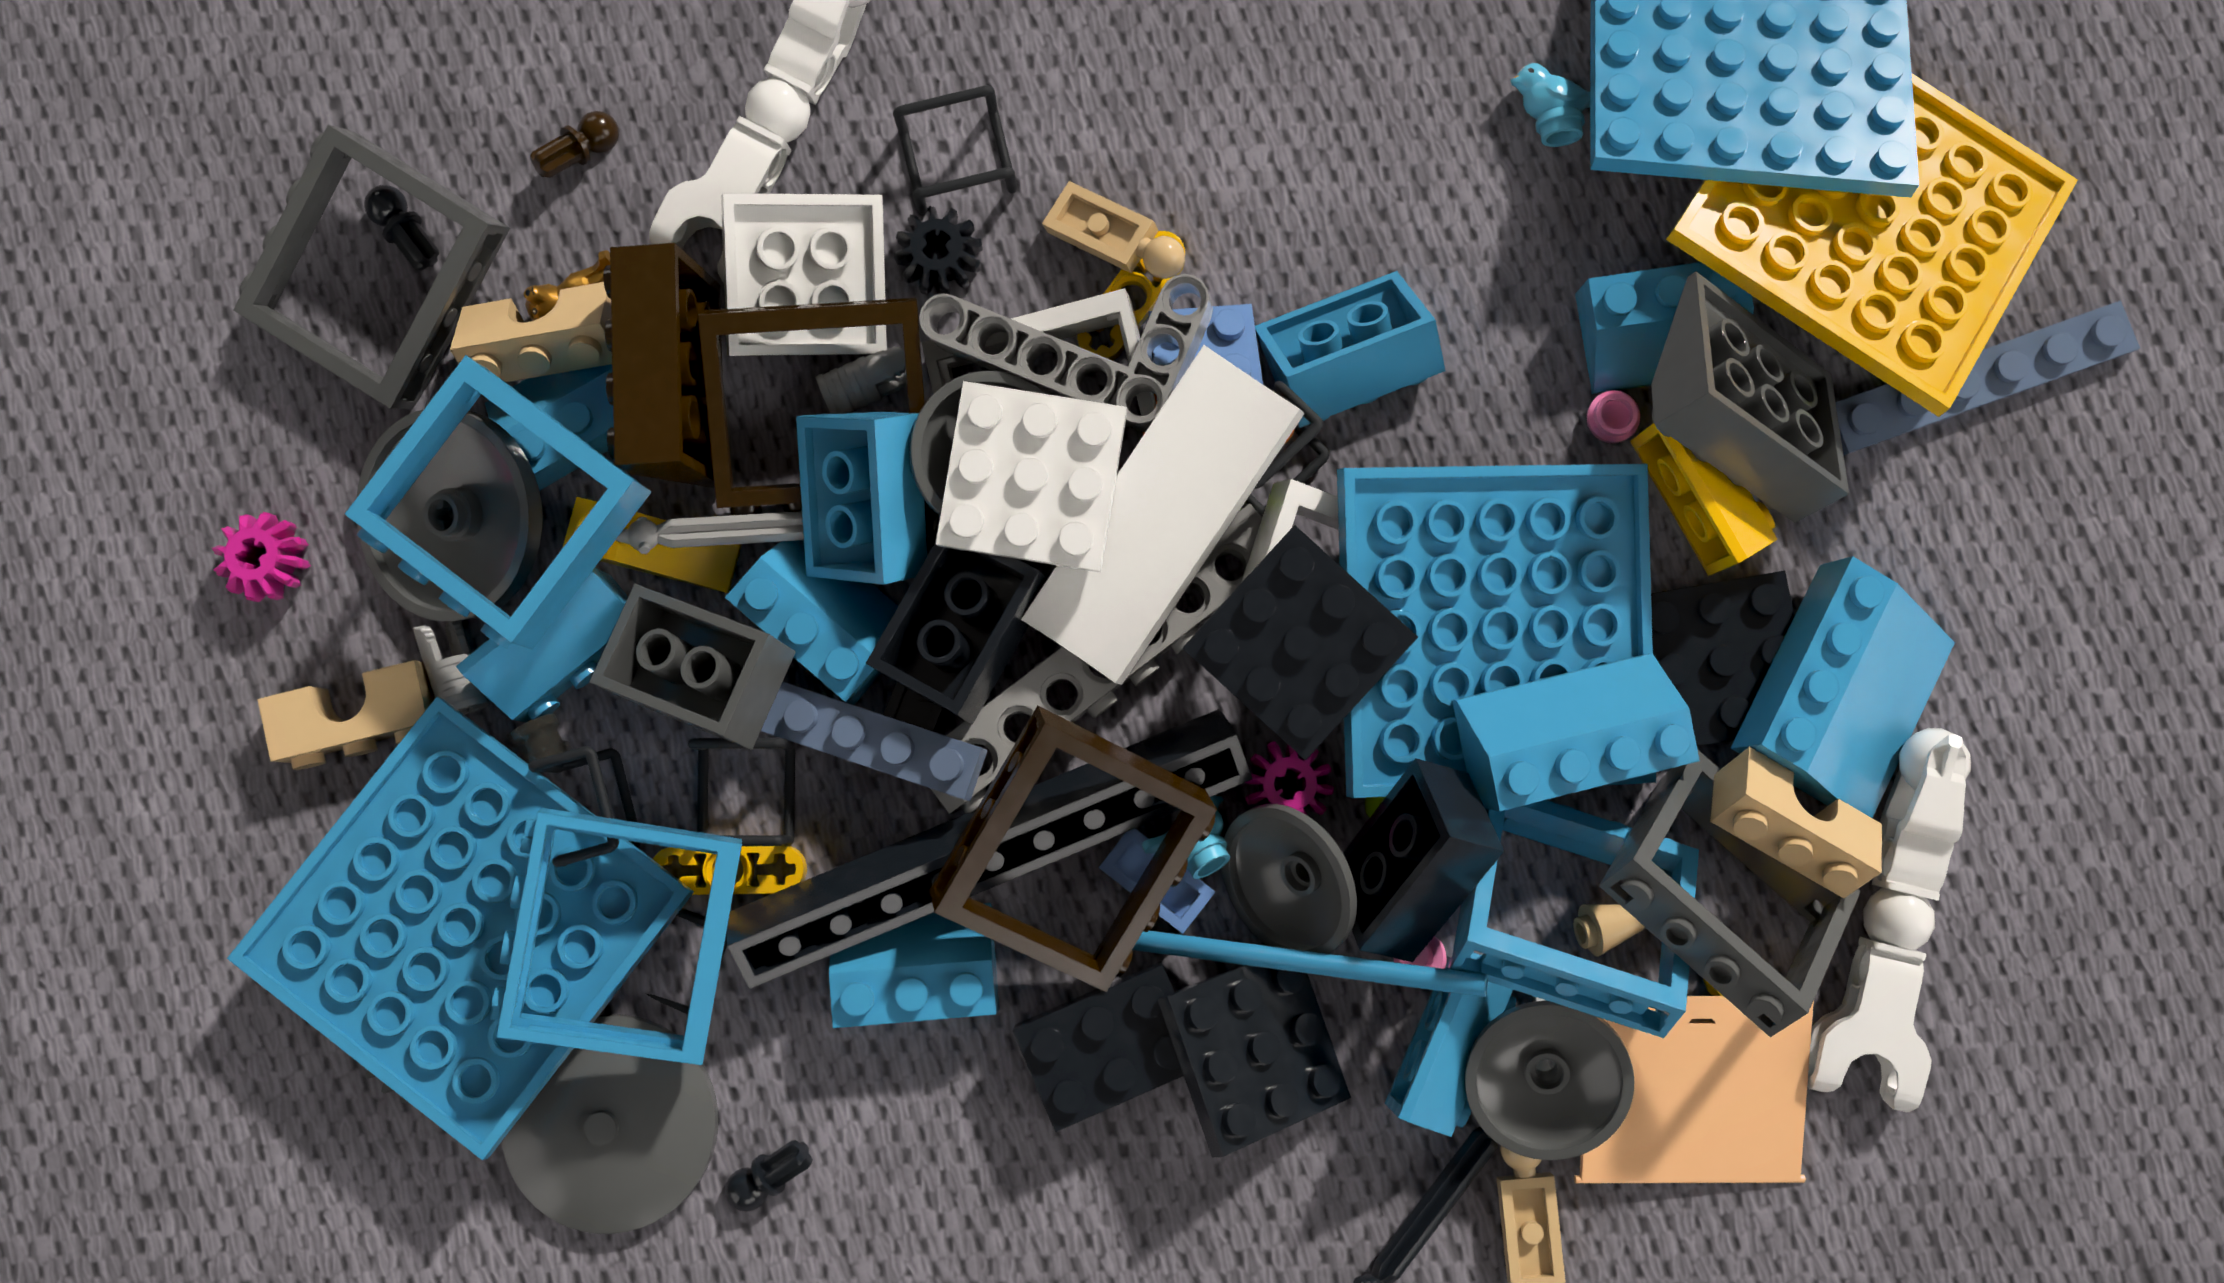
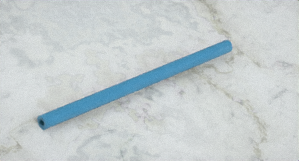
M1157 931L1142 932L1132 949L1486 997L1488 990V974Z

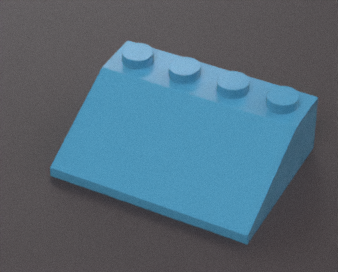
M1854 556L1822 564L1819 566L1731 749L1741 754L1748 747H1751L1794 772L1793 786L1828 806L1835 800L1840 799L1873 818L1899 763V753L1906 740L1911 737L1955 642L1898 583Z

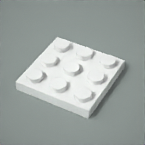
M723 193L721 195L725 309L885 299L882 195ZM886 325L726 335L727 356L874 354L881 350H887Z
M963 381L936 545L1101 573L1128 411L1127 407Z

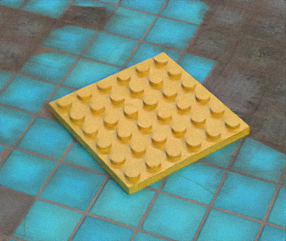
M1912 74L1919 187L1911 198L1704 180L1666 240L1934 415L1940 417L1951 408L2078 180Z

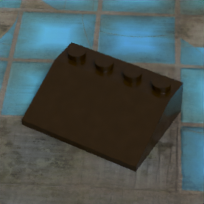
M675 243L610 247V265L605 266L603 273L604 288L607 296L611 299V319H607L605 323V341L608 350L612 352L613 373H608L606 377V394L610 405L613 406L614 427H610L607 432L609 455L614 460L615 466L632 475L715 488L698 314L702 310L721 309L720 284ZM719 335L722 364V335Z

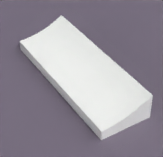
M1203 345L1117 474L1101 573L1056 566L1021 620L1085 661L1114 683L1122 685L1305 413Z

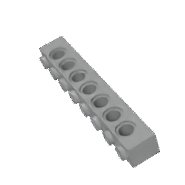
M1250 503L1237 513L1188 586L1195 588L1201 594L1203 599L1201 608L1193 613H1184L1174 607L1161 626L1162 635L1156 643L1148 645L1123 684L1130 679L1136 687L1160 668L1155 659L1171 647L1176 654L1184 651L1182 647L1198 631L1197 627L1208 620L1241 584L1243 576L1234 581L1222 579L1216 573L1215 562L1224 555L1235 556L1242 562L1245 573L1262 520ZM1061 647L985 705L973 725L964 721L946 735L975 746H985L992 754V766L987 773L978 777L971 801L963 800L934 789L931 790L949 814H955L960 809L965 814L971 813L978 808L987 789L991 786L1015 744L1006 735V724L1012 716L1026 714L1031 717L1038 705L1072 723L1087 712L1094 719L1118 701L1113 692L1122 685L1114 683L1109 678L1095 676L1090 671L1089 664L1064 647ZM1058 682H1068L1077 689V701L1068 710H1056L1048 704V691Z

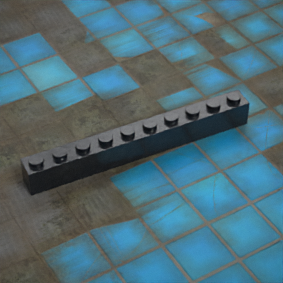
M1221 709L1212 711L1124 748L1205 789L1209 797L1252 780L1237 734ZM1089 763L1036 784L969 897L1180 809ZM976 810L730 911L726 931L727 946L749 989L933 913L934 909L929 890Z

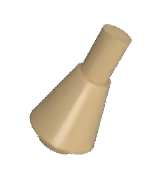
M1583 904L1580 906L1578 917L1574 919L1573 923L1575 936L1580 946L1584 949L1588 948L1596 957L1603 955L1641 932L1645 927L1621 905Z

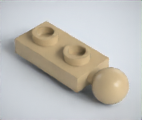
M1070 181L1042 223L1049 234L1129 273H1132L1140 259H1143L1144 266L1151 275L1160 279H1167L1178 274L1185 262L1184 249L1176 239L1168 236L1154 238L1159 230L1153 220Z
M1501 1146V1155L1505 1163L1514 1169V1176L1497 1177L1507 1283H1566L1554 1175L1550 1172L1536 1173L1535 1168L1542 1160L1524 1157Z

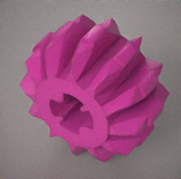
M263 512L260 513L258 519L248 514L239 515V530L229 526L221 528L228 542L226 546L218 545L211 549L216 555L224 557L225 560L213 570L218 576L229 578L225 587L228 591L238 595L244 592L247 600L261 602L266 595L274 600L284 599V585L292 588L302 586L299 578L293 572L295 568L303 570L311 566L308 560L299 558L296 555L306 549L309 544L303 538L294 537L297 530L295 524L287 520L278 522L276 515ZM262 548L266 549V554L264 555L262 552ZM256 560H259L261 566L256 565Z
M1273 741L1267 744V751L1273 761L1271 764L1258 754H1254L1250 758L1251 763L1262 770L1263 773L1261 776L1251 773L1252 780L1245 782L1248 785H1260V792L1252 793L1245 797L1248 805L1256 804L1264 799L1267 804L1285 805L1306 814L1305 806L1318 815L1324 814L1326 808L1314 798L1315 793L1332 795L1334 787L1328 784H1317L1316 777L1324 776L1331 772L1329 764L1320 765L1315 769L1310 767V764L1319 753L1317 749L1304 760L1303 758H1297L1298 753L1287 744L1286 757L1283 758L1279 745ZM1287 769L1296 773L1293 779H1301L1302 785L1300 791L1291 793L1289 800L1279 796L1283 792L1282 789L1275 790L1274 787L1275 778L1284 777Z

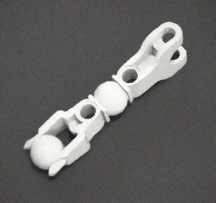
M793 0L789 9V18L771 52L768 64L764 68L768 78L759 81L748 92L745 105L746 119L741 116L737 118L736 124L726 136L704 176L697 180L682 182L668 191L650 228L649 237L651 244L675 243L682 249L686 241L697 230L707 227L722 229L721 195L723 193H771L782 172L787 156L791 152L787 142L797 139L807 128L810 117L809 102L816 105L819 96L827 87L841 60L848 55L866 4L871 0ZM722 251V255L717 267L718 274L724 283V265Z
M1927 728L1916 732L1906 740L1899 753V770L1880 819L1882 824V873L1873 878L1872 885L1882 888L1870 896L1863 909L1864 927L1870 939L1859 937V946L1852 961L1842 1004L1835 1011L1822 1016L1812 1026L1807 1085L1809 1089L1820 1092L1835 1091L1841 1087L1844 1076L1852 1061L1864 1054H1874L1881 1064V1097L1892 1109L1903 1112H1911L1919 1107L1931 1069L1932 1060L1927 1046L1916 1034L1913 1025L1924 972L1923 962L1926 958V953L1917 951V949L1928 942L1935 928L1934 910L1928 898L1939 901V892L1944 884L1954 843L1959 841L1962 835L1965 780L1971 770L1970 753L1964 745L1962 737L1942 728Z

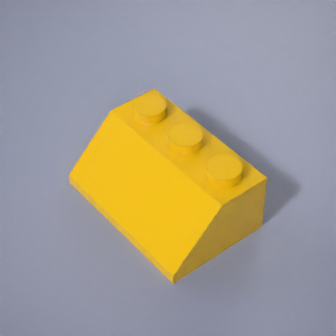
M1654 423L1630 441L1642 463L1648 464L1650 477L1708 576L1742 562L1778 540L1772 530L1775 527L1773 517L1763 503L1756 502L1750 491L1742 486L1733 484L1727 475L1707 461H1700L1691 450L1677 440L1664 436Z

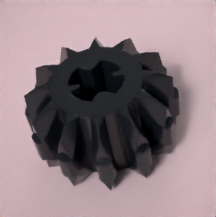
M929 206L926 212L928 220L923 223L917 216L910 214L908 223L913 232H897L896 240L904 248L894 253L896 264L906 266L902 273L904 281L909 284L920 279L919 289L924 295H928L932 291L934 283H938L941 294L950 295L951 289L948 282L953 279L960 287L967 288L969 280L963 270L979 272L981 268L980 260L973 255L983 250L981 239L971 237L975 231L973 222L965 220L958 223L957 211L952 207L946 211L943 219H939L935 207ZM939 243L940 248L943 249L944 244H946L948 255L938 259L937 254H934L933 259H931L929 248Z

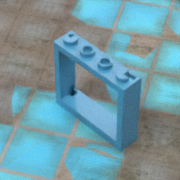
M465 355L352 503L345 515L362 527L357 533L360 539L381 553L385 554L390 549L401 557L402 560L398 564V568L423 585H426L430 580L440 587L443 592L439 599L444 604L464 617H467L472 612L484 621L485 624L480 630L492 641L506 649L513 643L533 650L652 491L624 470L615 466L613 462L487 368ZM481 394L607 488L512 616L501 610L386 521Z
M1547 800L1504 811L1485 809L1500 841L1503 830L1609 865L1614 861L1632 830L1631 827L1625 826L1620 822L1609 821L1575 810L1570 806L1556 804ZM1664 838L1652 861L1695 898L1699 849ZM1496 861L1461 904L1450 969L1488 974V982L1665 1038L1686 1012L1690 966L1662 942L1657 983L1488 928L1487 922L1497 866ZM1474 950L1483 953V955L1474 953ZM1648 1007H1651V1008H1654V1009H1656V1010L1653 1011V1010H1650V1009H1647V1008H1648Z
M541 808L537 812L536 821L526 819L520 852L530 854L526 876L516 875L510 900V908L520 909L516 931L506 930L500 955V964L510 965L506 987L496 986L491 1004L492 1012L490 1019L499 1021L497 1037L703 1065L742 839L548 808ZM556 830L716 854L684 1035L523 1013Z

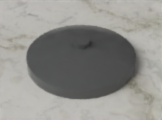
M423 410L413 412L396 421L380 436L363 466L357 497ZM468 411L386 521L500 608L519 591L532 570L541 540L542 505L536 477L518 443L505 429L493 420L477 412ZM357 524V530H358V532H359V530H360L362 527H360V526ZM359 538L363 554L374 577L386 593L400 606L420 617L436 621H459L478 618L472 612L467 617H464L444 604L439 599L443 590L429 580L426 585H423L398 568L402 558L392 550L388 549L385 554L381 553Z
M599 1015L594 1023L675 1034L660 1024L630 1015ZM574 1048L503 1139L502 1148L509 1171L519 1189L538 1210L569 1228L588 1233L615 1234L636 1230L652 1224L674 1210L692 1193L709 1166L718 1134V1106L714 1087L704 1065Z

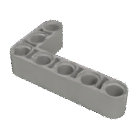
M1180 274L1169 279L1161 289L1128 367L954 295L943 293L928 299L921 308L919 320L926 336L946 352L992 371L1019 376L1050 395L1127 407L1125 426L1137 431L1146 432L1193 362L1211 320L1213 307L1207 287L1196 276ZM1192 293L1200 297V306L1192 314L1184 316L1172 310L1175 300L1182 294ZM951 312L959 313L960 321L957 328L950 334H938L937 326L941 317ZM997 332L1008 333V345L1002 352L994 355L986 354L985 344L992 334ZM1161 343H1174L1179 347V354L1171 364L1161 366L1152 362V352ZM1044 352L1056 353L1058 355V362L1053 371L1045 375L1034 373L1033 364L1037 356ZM1098 371L1107 375V385L1102 392L1092 396L1082 393V381L1088 374ZM1147 391L1157 395V405L1151 413L1144 416L1131 413V401L1137 394Z

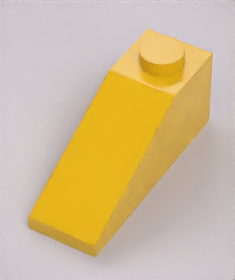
M576 497L563 547L596 505L597 501ZM636 512L624 529L629 528L639 517H646L656 526L666 520ZM615 540L600 561L729 593L742 544L670 548L657 544L649 553L641 554L630 544Z

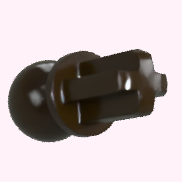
M589 112L579 121L577 131L569 125L564 126L560 130L561 136L534 150L530 155V160L536 172L541 177L547 178L553 177L577 162L585 165L590 162L589 151L603 153L615 146L619 138L618 125L614 118L605 112Z

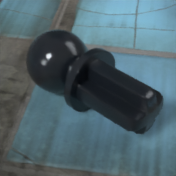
M379 185L372 188L365 197L364 208L371 221L385 227L382 233L384 239L388 243H395L412 267L419 271L436 264L439 249L421 227L422 218L414 211L407 212V200L403 193L390 185Z
M791 1140L769 1156L761 1154L752 1161L751 1168H741L735 1171L729 1177L725 1188L726 1198L730 1205L739 1211H753L765 1202L768 1195L777 1196L782 1193L788 1181L811 1166L813 1159L809 1154V1147L804 1142L799 1143L796 1140Z

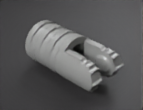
M893 346L885 351L881 350L865 358L862 356L856 361L848 362L839 368L829 370L825 374L815 376L830 413H851L860 407L863 408L872 402L882 400V397L899 391L902 387L906 388L904 350L900 346Z
M447 621L446 637L453 656L442 659L435 635L430 626L413 627L414 636L434 697L444 699L464 715L487 707L489 704L487 697L466 679L456 667L472 653L462 621Z

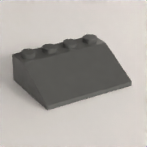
M1698 272L1688 276L1651 383L1653 398L1652 419L1657 429L1664 436L1672 437L1687 447L1700 461H1707L1727 475L1733 484L1744 487L1760 498L1769 509L1777 510L1794 523L1847 496L1849 489L1831 374Z

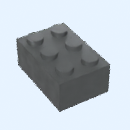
M634 584L591 677L590 683L622 699L753 750L796 651L768 633Z

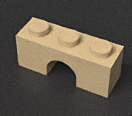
M604 282L560 289L554 308L545 316L531 322H524L511 298L462 307L450 351L458 364L467 355L504 382L612 364V352L608 350L605 341V323L607 319H611V299L606 294Z
M412 660L362 673L366 691L365 702L360 712L346 721L341 720L334 712L328 689L308 686L257 699L270 761L291 763L293 770H301L325 764V754L343 750L345 757L364 755L378 750L377 741L395 737L396 744H399L435 699L424 663Z
M1748 747L1714 774L1710 820L1713 824L1842 898L1847 897L1882 873V824L1840 799L1835 800L1818 814L1812 816L1802 807L1795 795L1793 787L1794 772L1751 747Z

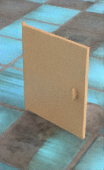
M1687 996L1686 1012L1665 1038L1605 1020L1620 1036L1629 1053L1634 1072V1094L1628 1114L1617 1131L1603 1144L1580 1156L1579 1175H1574V1182L1805 1183V1175H1801L1814 1001L1808 1014L1772 1037H1769L1724 996ZM1648 1007V1008H1647V1009H1650V1010H1653V1011L1656 1010V1009L1651 1008V1007Z

